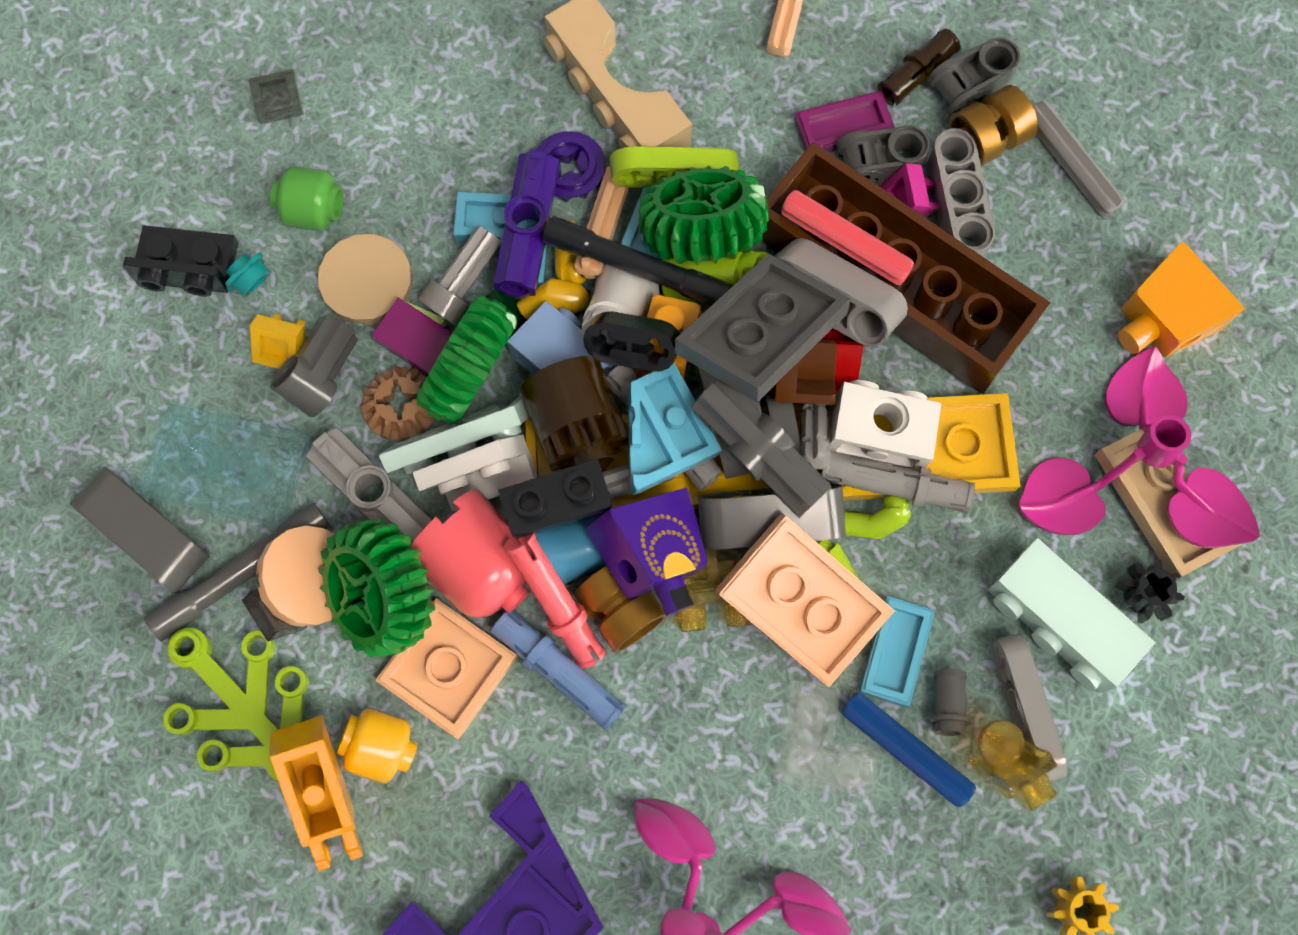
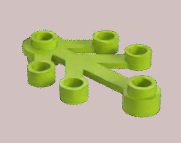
M183 628L175 632L167 645L169 659L183 669L194 670L230 709H195L183 703H176L171 705L164 713L163 724L166 730L179 736H186L194 731L250 730L264 746L229 747L228 744L222 741L209 740L204 742L197 751L199 766L206 771L215 773L222 772L228 767H265L268 774L275 780H278L270 759L271 732L279 729L266 716L270 659L276 651L274 639L265 632L258 630L248 633L243 638L241 650L248 659L245 693L211 657L213 645L205 633L195 628ZM187 639H193L195 644L194 650L191 654L182 656L180 654V645ZM257 639H265L267 644L265 651L261 655L253 656L251 653L253 642ZM288 666L281 669L275 678V687L283 695L280 729L302 722L303 698L309 688L308 675L295 666ZM291 674H298L300 677L299 687L294 691L287 692L284 686L285 679ZM186 710L189 715L188 723L185 727L177 729L174 725V718L177 713ZM214 747H220L223 753L222 759L217 765L211 766L207 760L208 752Z

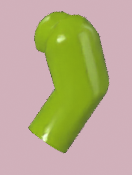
M886 495L883 500L884 509L875 514L845 511L846 536L877 540L888 537L908 524L912 512L908 510L910 500Z

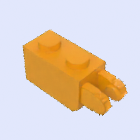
M321 715L271 732L270 759L299 841L303 847H310L317 869L322 871L332 867L330 849L325 840L338 835H342L345 852L351 860L362 857V847L355 826L354 806L323 716Z

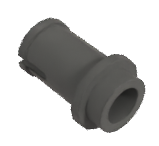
M957 669L934 671L935 715L929 717V722L935 725V734L943 736L965 735L966 726L971 724V718L966 716L965 680L967 679V672Z

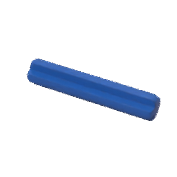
M855 693L844 705L842 714L845 718L954 806L963 807L973 796L976 786L972 781L862 693Z

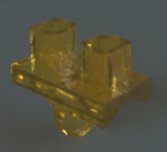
M704 548L708 560L707 566L687 579L706 577V581L685 583L694 606L676 614L681 632L707 629L705 604L724 602L727 626L753 625L751 621L715 591L724 580L719 579L718 576L728 575L736 566L735 559L717 561L715 549Z
M1006 720L991 721L981 729L977 746L982 757L976 756L969 761L978 776L997 785L1002 796L1008 799L1018 797L1022 806L1030 811L1039 808L1056 797L1057 793L1046 775L1047 772L1057 767L1049 751L1026 742L1021 730Z

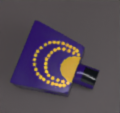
M687 487L610 509L586 527L588 535L625 596L634 598L655 591L666 617L678 614L694 606L684 580L705 568L708 560Z

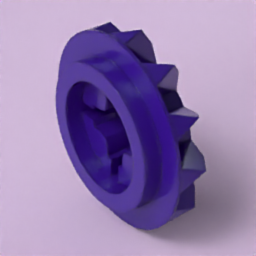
M575 131L559 132L546 138L536 149L547 152L552 157L559 159L560 163L563 162L565 164L571 163L572 160H576L578 157L577 169L580 173L576 174L570 171L566 176L563 175L560 178L562 174L560 165L555 196L562 197L566 202L571 198L579 196L586 199L590 191L595 187H600L604 172L606 171L605 156L599 144L586 134Z

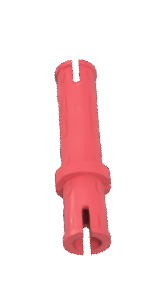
M531 534L516 539L519 543L517 546L512 539H508L504 544V550L510 555L549 618L547 626L553 635L555 634V636L562 638L575 659L574 662L582 669L595 665L596 661L590 652H594L596 657L601 660L605 655V648L598 641L587 623L588 613L584 606L573 600L538 543L536 535Z

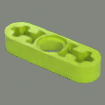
M629 146L614 151L609 157L613 184L625 188H647L651 185H657V179L661 177L670 178L674 171L681 173L690 171L691 167L705 169L710 165L712 169H720L728 166L731 172L740 170L737 152L727 148Z

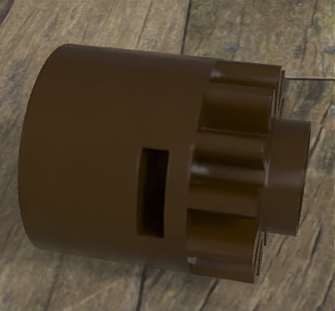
M593 356L574 357L551 364L531 375L521 385L520 392L552 472L598 459L602 470L616 460L615 454L621 451L620 447L629 444L628 431L613 398V393L600 361L595 360Z

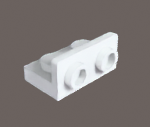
M523 434L496 440L412 472L419 491L438 486L440 494H446L452 511L459 510L453 502L470 490L478 489L489 500L500 496L498 489L538 477Z

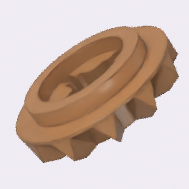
M396 365L386 372H376L374 380L368 387H363L364 395L362 405L360 406L364 419L370 429L380 437L393 441H403L425 432L435 418L428 415L425 409L417 405L416 396L427 377L415 367L407 369ZM397 386H399L405 398H413L412 402L404 404L401 420L393 406L384 405L386 402L394 400Z

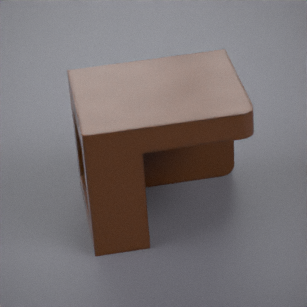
M820 340L775 385V402L835 404L836 388L834 380L837 343L834 340Z

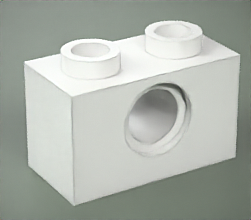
M853 380L850 383L844 382L836 392V403L831 408V446L829 450L852 457H860L919 471L920 467H926L934 459L942 403L927 400L926 395L916 391L906 390L893 393L880 390L877 384L866 380ZM873 415L885 416L891 422L893 431L886 432L879 429L874 422Z

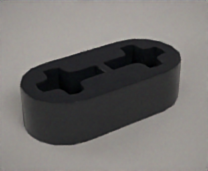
M611 311L602 312L592 320L584 333L583 342L588 354L600 362L661 372L668 369L678 356L675 353V339L680 333L671 323L663 320ZM603 330L610 331L611 339L616 340L614 345L607 343L606 336L601 334ZM651 338L659 340L660 347L664 349L663 353L655 352L654 344L650 343Z

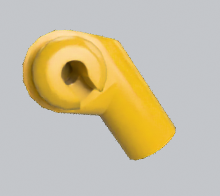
M552 278L537 287L535 296H527L518 301L517 307L528 320L545 301L549 302L558 311L564 307L571 313H578L588 307L590 297L582 285Z

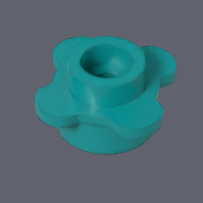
M259 252L252 258L245 254L237 259L226 271V274L230 277L225 283L228 286L227 289L230 292L236 290L242 297H246L259 287L271 273L263 264L264 260L262 258L264 256Z

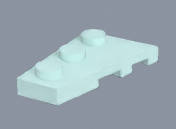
M520 393V396L506 408L500 409L498 405L493 404L462 419V424L456 426V423L453 425L445 423L393 444L379 454L386 473L403 468L406 475L432 465L431 457L447 452L449 458L477 448L475 441L492 436L493 441L519 434L522 432L519 425L530 417L522 394Z

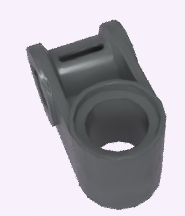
M1002 37L989 39L974 49L940 64L929 75L927 79L928 84L932 89L939 90L950 106L948 113L951 116L973 103H982L984 97L1009 85L1020 61V51L1017 45L1009 39ZM989 64H990V65H997V66H999L1002 70H995V69L991 68V67L989 66Z
M904 125L876 131L852 132L841 137L836 145L838 154L843 156L845 164L880 186L906 163L922 165V169H924L930 149V140L921 128L914 125ZM907 151L915 157L904 158L898 152Z

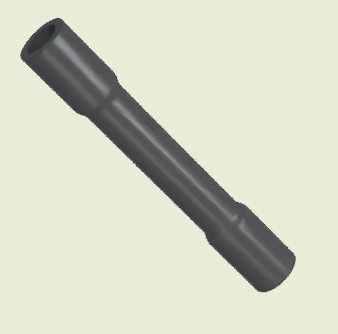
M311 504L280 525L273 534L190 590L179 593L145 616L144 620L148 628L159 641H164L199 617L203 610L254 577L257 572V562L266 545L281 533L305 525L327 530L331 527L316 504Z

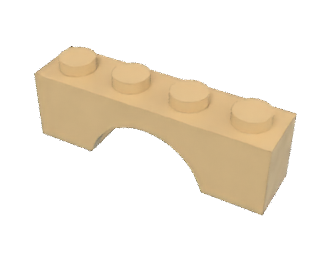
M571 0L545 16L547 36L543 38L548 53L554 61L562 60L569 69L568 76L572 85L580 95L588 94L594 102L593 110L599 122L606 129L612 127L620 137L618 139L620 148L629 146H691L692 123L667 90L657 92L635 91L618 83L608 72L605 63L616 47L615 22L598 0Z

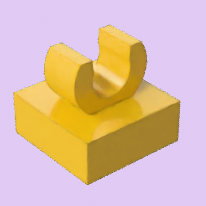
M257 314L250 324L252 362L279 369L286 360L298 353L305 342V321L299 319L295 324L283 321L280 314H274L271 317Z

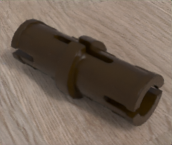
M947 28L940 29L922 48L912 50L904 56L903 64L877 86L878 91H882L886 103L892 107L898 106L920 84H928L927 79L929 75L940 64L960 51L961 43L958 37Z

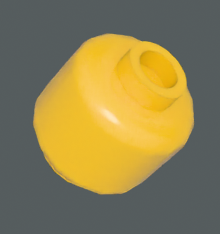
M366 708L359 716L350 715L340 738L336 754L343 756L342 766L346 772L380 784H386L394 778L397 770L405 773L408 772L418 743L409 740L411 729L407 720L375 708Z

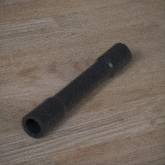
M552 216L549 219L543 234V243L581 258H591L677 291L683 297L709 307L733 287L732 283L695 269H686L599 236L590 229L556 216Z

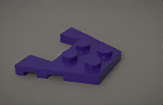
M521 780L489 817L528 853V856L458 935H598L604 926L531 790ZM414 901L408 905L382 935L449 934Z

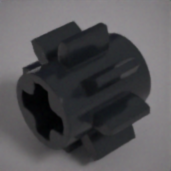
M1161 560L1151 563L1146 571L1139 562L1129 566L1127 571L1132 579H1122L1115 584L1117 589L1124 591L1125 601L1121 603L1119 608L1121 610L1130 608L1138 613L1137 620L1141 624L1148 621L1152 617L1153 612L1160 621L1173 616L1172 610L1167 604H1177L1185 598L1184 595L1177 592L1176 581L1180 578L1179 573L1171 575L1162 569ZM1151 585L1156 594L1149 598L1145 594L1144 589Z

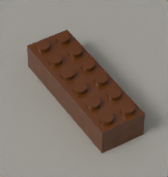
M814 142L811 143L767 197L769 221L767 222V231L762 235V241L780 252L795 239L804 238L810 240L896 288L904 296L908 310L906 317L894 329L893 333L981 394L986 392L1051 303ZM793 190L800 191L912 259L914 265L910 274L901 285L894 284L784 217L781 210L785 199Z

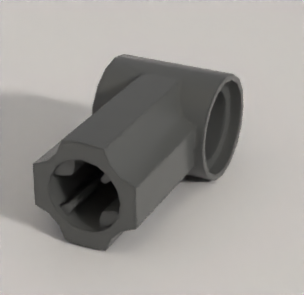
M328 315L320 317L298 353L291 356L278 369L272 379L271 389L308 417L317 416L330 403L336 392L337 384L334 382V379L358 341L354 334L355 330L345 322L336 320Z

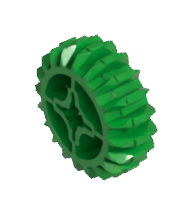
M710 165L705 169L691 167L690 171L682 173L674 171L670 178L661 177L657 179V185H651L646 188V194L640 198V207L638 209L640 233L643 234L644 242L648 243L650 252L659 253L661 259L664 260L675 258L677 264L694 261L696 266L702 261H712L717 264L718 259L725 257L735 259L737 252L746 253L751 251L752 244L762 241V235L767 231V222L769 221L768 201L764 192V186L758 184L756 177L746 176L743 170L731 172L728 166L720 169H712Z
M483 295L472 301L416 396L417 405L425 409L428 415L439 421L442 419L450 425L459 422L517 326V316L507 310V306L495 299L492 301Z
M369 519L363 522L360 520L347 524L345 528L337 530L335 535L327 538V548L321 550V558L324 564L318 567V571L324 581L320 590L326 595L327 603L325 607L330 608L333 615L332 624L339 625L342 639L351 640L352 647L356 652L364 651L369 658L374 656H394L406 651L407 648L415 646L418 641L424 639L425 630L432 626L429 614L435 610V605L429 599V594L435 589L428 584L426 573L429 569L422 566L420 561L421 550L412 549L410 535H400V530L396 523L386 524L383 519Z

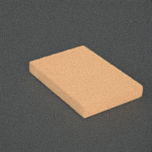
M782 512L715 589L723 599L828 687L832 685L895 612Z

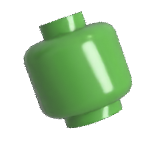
M298 166L289 167L283 173L280 181L274 180L272 183L270 204L272 208L277 209L280 220L286 226L323 231L330 226L332 221L337 222L340 219L344 200L343 188L340 184H336L335 178L330 172Z

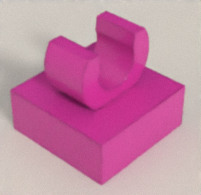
M906 163L880 185L882 189L925 218L939 208L938 202H929L927 192L935 184L933 180L924 178L922 165Z

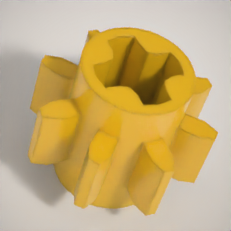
M1071 877L1070 891L1060 888H1053L1051 890L1058 901L1056 909L1048 911L1047 917L1057 918L1062 923L1063 927L1059 935H1076L1077 931H1079L1080 935H1095L1094 933L1096 932L1114 934L1115 930L1108 923L1111 912L1119 910V905L1108 904L1107 900L1102 896L1106 889L1104 883H1094L1086 890L1082 877ZM1083 903L1089 904L1091 914L1083 916V919L1076 918L1075 908L1082 906Z

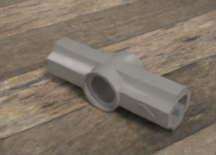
M338 428L324 432L312 443L306 458L368 520L383 519L386 524L396 523L400 530V535H410L411 544L432 521L390 480L384 470L368 459ZM374 484L384 486L383 494L379 499L373 502L362 501V494L367 487Z

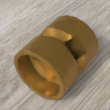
M1009 84L984 97L982 103H973L951 115L949 129H962L974 138L982 167L1002 156L1005 149L1012 150L1034 138L1038 132V121L1036 112L1025 93L1017 86Z
M607 566L587 579L574 593V597L580 605L584 606L590 619H601L598 630L614 653H618L640 640L666 618L662 606L652 592L634 598L625 596Z

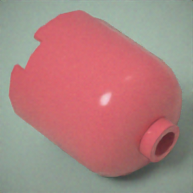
M473 489L461 495L453 502L459 508L456 513L445 523H442L435 517L416 537L411 547L413 550H421L420 561L422 566L429 569L426 573L427 581L459 611L474 618L491 616L501 608L509 614L530 594V591L525 587L527 582L510 555L504 550V544L508 539H512L516 546L519 543L512 537L508 522L478 489Z

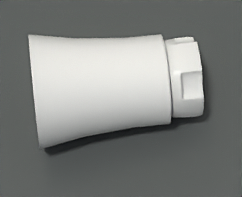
M605 265L602 273L596 277L594 293L583 317L582 339L592 320L602 312L613 311L646 317L653 295L660 294L659 285ZM603 330L601 334L606 336L607 343L614 345L616 340L611 339L610 331Z

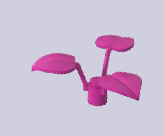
M1157 347L1149 348L1128 360L1113 376L1105 393L1107 411L1116 423L1122 426L1139 425V430L1142 429L1144 431L1138 440L1137 449L1101 479L1092 484L1088 471L1078 462L1066 458L1046 460L1039 464L1028 477L1018 503L1021 514L1042 530L1065 536L1083 534L1097 526L1105 516L1106 508L1104 502L1096 493L1097 491L1106 487L1137 461L1142 460L1145 464L1156 468H1164L1172 464L1174 466L1173 485L1180 492L1169 500L1167 514L1173 529L1180 537L1190 544L1204 548H1220L1251 543L1260 537L1258 524L1250 505L1241 491L1228 477L1216 470L1201 467L1193 470L1184 482L1183 468L1188 458L1182 452L1191 441V430L1183 420L1188 408L1187 396L1180 381L1165 364Z
M640 799L634 801L631 805L634 808L636 828L645 844L655 854L670 862L678 864L688 862L690 866V876L681 908L671 909L665 914L660 924V935H738L772 909H781L786 924L801 935H849L852 932L842 910L823 887L805 875L783 872L778 874L772 881V888L776 896L766 899L727 931L721 933L719 925L712 917L700 912L695 914L691 912L702 870L700 859L711 858L716 850L714 840L706 826L688 810L667 801Z

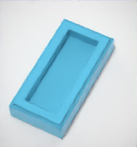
M886 596L884 602L895 612L874 635L859 693L908 708L911 704L935 610Z

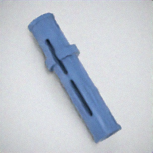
M515 610L509 614L505 612L490 631L493 636L497 637L502 643H505L524 661L522 666L529 672L534 669L546 678L557 690L588 714L604 731L609 729L627 705L609 693L579 665L563 654L554 645L556 643L554 638L549 634L544 637L517 614Z

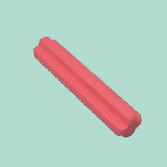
M793 190L785 199L781 210L784 217L896 285H901L910 274L914 265L912 259L798 190Z

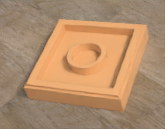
M436 598L433 601L435 610L429 614L432 626L425 630L424 639L418 641L415 646L407 648L406 651L394 655L375 681L459 740L518 656Z

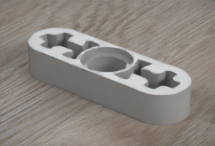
M1020 633L994 639L992 643L993 656L1033 778L1038 784L1066 778L1067 762L1026 639Z

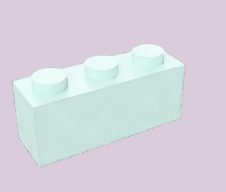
M1038 538L1026 547L987 589L995 596L993 602L1005 616L1012 620L1019 618L1033 631L1031 636L1035 643L1051 655L1058 653L1072 666L1070 672L1073 677L1084 687L1092 691L1098 689L1103 693L1118 687L1156 643Z

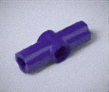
M530 149L529 152L519 154L511 199L504 210L505 229L494 279V288L510 297L526 298L527 296L536 295L544 248L547 245L543 243V234L551 217L560 169V160L552 157L545 151ZM526 219H532L538 222L534 227L529 229H523L517 226L521 221Z

